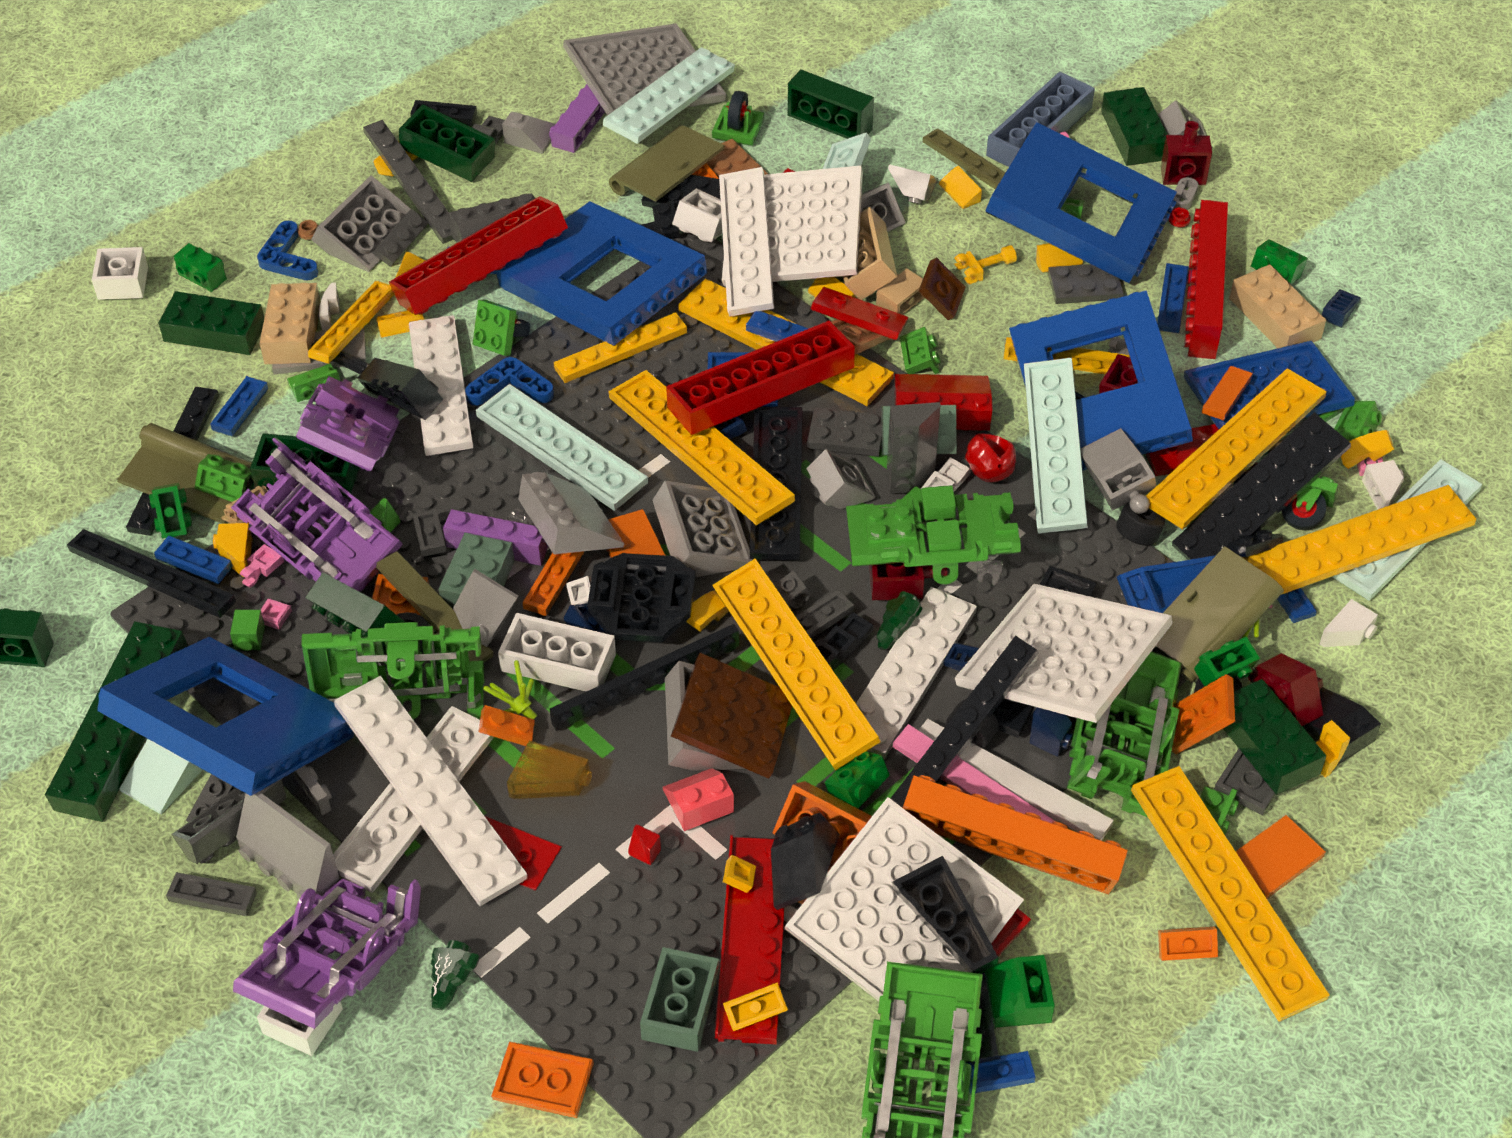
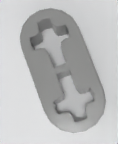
M1188 177L1180 179L1175 189L1177 193L1173 200L1177 202L1174 208L1190 209L1198 188V183L1195 179Z

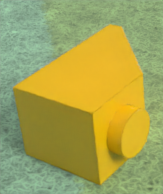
M249 523L218 524L217 534L213 535L214 549H218L221 557L231 560L232 569L240 574L248 566L247 559L251 556L253 537L249 530Z

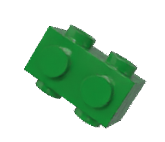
M1268 239L1257 247L1250 267L1258 270L1271 265L1291 285L1302 276L1308 258Z
M188 243L174 255L178 274L210 292L227 279L223 261L219 257L205 252L200 247Z
M179 483L154 487L152 494H149L152 509L156 508L157 518H154L157 533L161 532L162 539L167 538L168 535L171 537L186 535L189 532L188 527H192L190 512L185 513L183 503H187L185 488L180 489Z
M1244 637L1238 641L1231 640L1214 652L1213 650L1205 652L1199 657L1200 661L1194 667V670L1204 687L1226 674L1233 679L1238 677L1241 680L1253 673L1252 668L1260 660V657L1248 638Z
M865 751L837 769L824 783L829 794L858 809L890 774L882 755Z

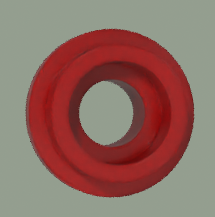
M1181 207L1174 208L1168 218L1169 223L1175 227H1185L1189 225L1191 220L1189 211Z

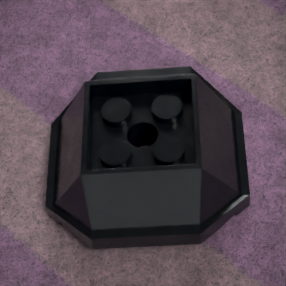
M619 554L605 562L602 561L594 564L587 604L588 612L606 634L613 635L615 640L663 643L691 618L696 571L687 567L674 556Z

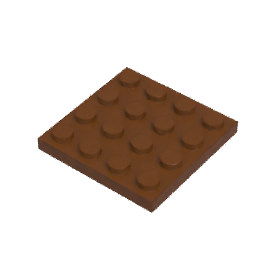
M699 653L671 737L769 779L774 771L792 705L780 687Z

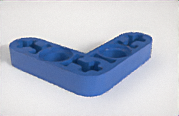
M290 220L281 222L257 255L259 267L267 271L307 281L318 276V268L314 260L287 253L299 236L298 226L296 222ZM278 243L284 244L281 247H273ZM286 263H292V264H293L292 266H289V267H283V265L286 264Z
M514 357L501 360L471 382L465 389L467 402L476 406L488 401L510 383L538 403L551 401L554 397V391L550 381ZM526 377L533 379L527 383L521 381ZM490 379L499 380V382L495 384L488 383Z

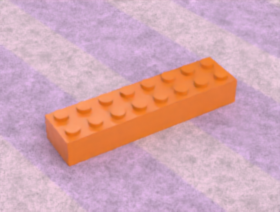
M925 775L913 776L903 809L936 834L1108 895L1119 881L1128 851L1121 848L1119 843L1111 840L1104 842L1095 839L1093 834L1086 831L1075 832L1069 830L1068 826L1060 822L1049 823L1043 821L1039 815L1034 813H1020L1015 811L1013 806L1005 803L997 805L989 802L983 795L963 793L959 787L947 784L943 786L937 784L933 778Z

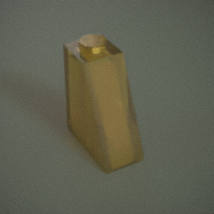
M529 740L507 781L509 798L578 796L583 787L589 785L592 778L589 760Z

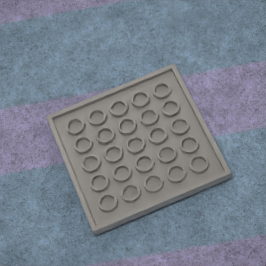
M676 23L568 39L563 42V48L607 115L695 52V49ZM718 83L687 107L725 101L726 93Z

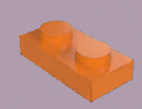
M485 705L481 710L478 732L529 747L533 738L535 720Z
M1215 927L1158 930L1159 958L1162 961L1218 957L1217 929Z

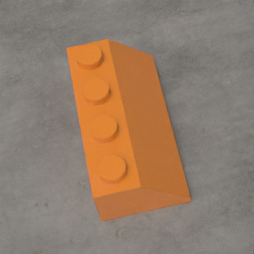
M803 781L792 785L772 834L775 835L776 831L784 825H791L805 816L809 817L820 812L840 834L832 859L837 861L872 816Z

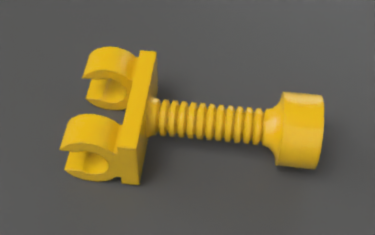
M1008 245L1001 248V253L978 261L970 251H967L966 254H958L954 258L957 262L954 265L958 270L970 267L964 272L967 276L964 279L968 284H972L978 280H983L984 270L982 268L1002 261L1007 265L1014 263L1017 260V256L1013 246Z

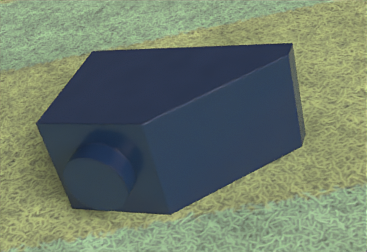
M1037 707L1033 714L1029 744L1058 757L1062 749L1067 750L1072 742L1073 735L1070 734L1072 722L1065 714Z

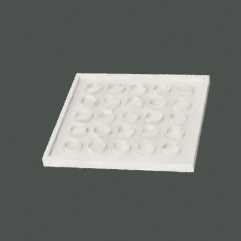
M862 166L764 175L772 282L857 275ZM723 261L722 283L723 286H726L725 263Z
M1033 584L955 677L956 685L974 690L1016 635L1037 649L1038 654L1005 696V699L1097 723L1173 624L1171 615Z
M887 797L828 871L820 893L805 900L786 924L785 929L879 1002L880 996L883 995L887 961L967 972L892 889L893 881L943 856L990 943L994 941L1024 899Z

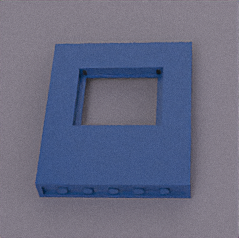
M1036 122L992 194L985 211L1130 283L1133 276H1139L1144 266L1143 264H1145L1151 253L1150 251H1152L1157 241L1156 238L1159 237L1170 216L1169 213L1172 212L1177 202L1173 200L1177 191ZM1083 168L1087 169L1086 173L1081 172ZM1079 176L1133 203L1115 237L1060 210Z
M589 201L565 219L568 228L562 231L560 236L544 241L541 247L525 252L522 258L511 260L506 263L504 268L496 271L499 286L502 289L614 346L706 275L707 267L705 255ZM614 249L651 266L650 269L608 301H604L570 284L571 281Z
M1147 290L1134 292L1120 298H1112L1095 305H1087L1084 308L1073 311H1065L1051 317H1043L1029 323H1021L1009 328L1025 389L1024 364L1053 360L1052 354L1124 336L1138 383L1076 400L1080 449L1120 428L1141 455L1193 441L1191 426ZM1051 347L1052 351L1047 352V348ZM1082 460V471L1087 470V467Z
M207 637L101 687L99 692L97 711L250 796L354 737V732L339 713L334 702L211 637ZM214 677L262 704L218 727H214L167 700Z

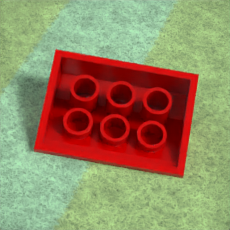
M895 374V405L940 402V405H956V430L990 431L992 393L988 376Z

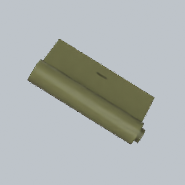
M680 125L610 177L609 185L613 192L620 196H623L632 189L656 202L723 151L725 145L686 126Z
M153 423L143 426L139 434L141 448L118 477L117 482L146 494H152L154 487L179 483L180 489L185 488L187 503H183L184 509L225 524L226 521L221 517L225 515L224 509H226V505L232 502L194 489L198 465L208 454L219 455L225 460L244 464L248 468L251 467L252 462ZM252 476L247 480L246 490L253 483Z
M1224 546L1163 612V614L1171 615L1173 624L1155 647L1171 659L1181 662V668L1183 669L1181 674L1189 682L1193 683L1199 678L1194 670V667L1200 661L1199 657L1209 650L1214 652L1220 649L1221 646L1231 640H1240L1284 592V589L1272 577Z

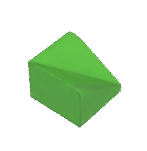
M383 498L369 513L382 523L381 526L389 532L400 523L399 516L386 498Z

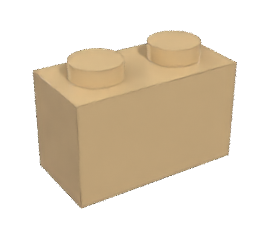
M906 268L903 272L897 274V277L892 282L878 289L876 305L902 315L924 299L923 295L919 292L923 278Z

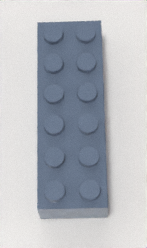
M1059 71L988 136L986 156L1009 167L1036 122L1058 133L1067 132L1092 108L1095 88Z

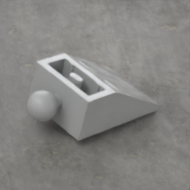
M1121 428L1080 449L1081 459L1112 511L1130 502L1131 510L1137 514H1142L1148 510L1150 503L1145 494L1156 487L1155 476L1144 457Z

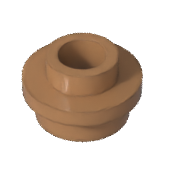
M305 220L299 225L298 235L302 239L311 240L319 225L313 220Z

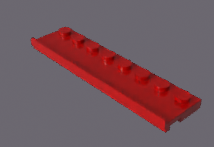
M730 835L729 857L734 855L755 865L756 869L753 887L748 893L728 884L726 885L715 1039H718V1042H724V1039L741 1040L742 1043L777 1045L778 1014L733 1031L723 1003L777 982L780 988L784 908L776 910L773 904L771 847L774 839L743 838Z

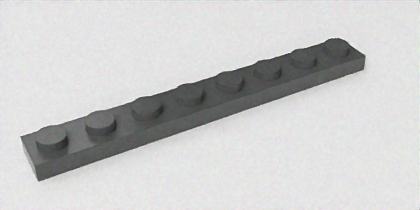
M380 120L364 126V134L424 219L429 222V226L442 244L454 240L450 232L448 210L385 122Z

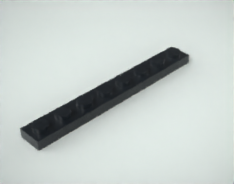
M195 386L173 431L198 440L219 397L218 390ZM142 493L126 525L128 532L152 535L155 529L154 518H157L156 508L152 509L149 494Z
M83 529L67 544L69 551L218 618H221L236 603L235 596L232 593Z
M735 624L727 626L550 708L552 726L556 731L564 727H570L575 722L594 716L599 711L615 706L633 695H639L648 688L657 684H663L665 677L678 661L694 665L699 653L715 658L733 651L739 647L738 628Z
M1015 635L890 798L903 808L913 776L925 775L933 778L935 783H940L1037 656V649Z

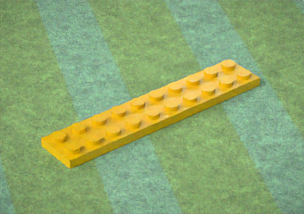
M706 278L678 304L679 311L755 350L776 342L746 331V323L754 312L729 317L726 288ZM770 310L762 311L764 313L792 322ZM855 354L854 368L823 380L820 383L868 407L893 380L894 372Z
M1287 368L1146 495L1150 503L1149 509L1183 530L1325 398L1327 391Z
M647 370L608 391L609 398L755 525L795 502V494L714 426L691 435L667 408L666 386Z
M1446 485L1281 543L1271 550L1242 558L1277 581L1284 589L1282 594L1474 526L1476 518L1451 487Z
M753 559L712 585L834 770L839 769L881 742L874 729L756 559Z
M1180 766L1134 784L1131 788L1133 795L1278 1022L1326 1001L1330 996Z

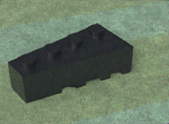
M374 358L357 377L369 393L377 397L380 395L387 398V402L423 420H426L443 401V398L437 392L439 388L432 381L428 380L420 369L388 360Z
M943 856L892 882V889L967 972L979 974L998 964V955Z

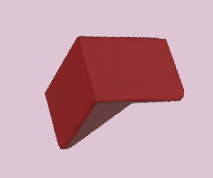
M636 824L633 829L628 854L644 863L652 865L661 851L660 835Z

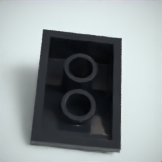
M1322 687L1319 692L1323 715L1302 727L1317 742L1320 739L1323 726L1332 720L1350 737L1349 744L1337 764L1339 765L1375 742L1381 723L1362 705Z
M820 812L809 817L805 816L791 825H784L775 833V839L771 847L773 904L776 910L819 894L840 834Z

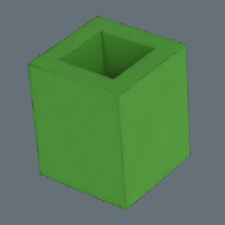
M235 610L230 632L235 650L249 651L261 649L265 628L261 610Z

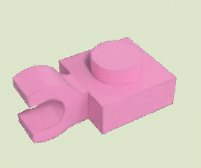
M264 544L247 559L248 566L240 572V575L245 577L242 583L249 588L253 587L258 581L260 574L267 577L284 562V559Z

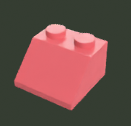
M713 768L663 786V791L684 831L734 812V794L723 773Z

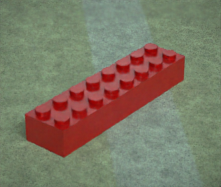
M539 196L389 281V284L400 306L414 315L424 314L434 304L445 302L448 300V296L455 292L458 293L466 290L469 284L485 279L490 272L500 270L511 260L522 258L525 252L541 247L544 241L560 236L562 231L567 229L568 226L559 205Z
M1201 200L1200 208H1195L1194 222L1197 223L1192 225L1190 238H1194L1190 243V253L1194 254L1190 255L1189 268L1192 270H1189L1188 284L1192 285L1188 286L1187 299L1191 301L1187 302L1186 315H1190V317L1186 318L1185 331H1189V334H1185L1184 347L1188 348V357L1216 359L1223 325L1228 202Z
M829 320L666 386L667 408L684 428L693 435L854 368L855 346Z

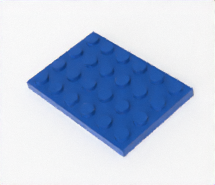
M1312 340L1184 371L1183 378L1202 406L1206 403L1230 366L1253 373L1251 381L1225 420L1210 416L1218 429L1223 427L1287 368L1327 391L1325 398L1305 417L1311 416L1314 412L1318 415L1354 406L1355 402L1354 396Z

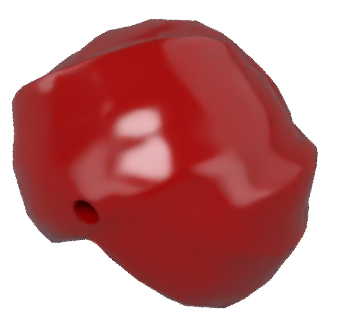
M976 434L968 443L965 459L972 472L980 480L998 482L1006 479L1014 472L1016 451L1010 441L999 436Z

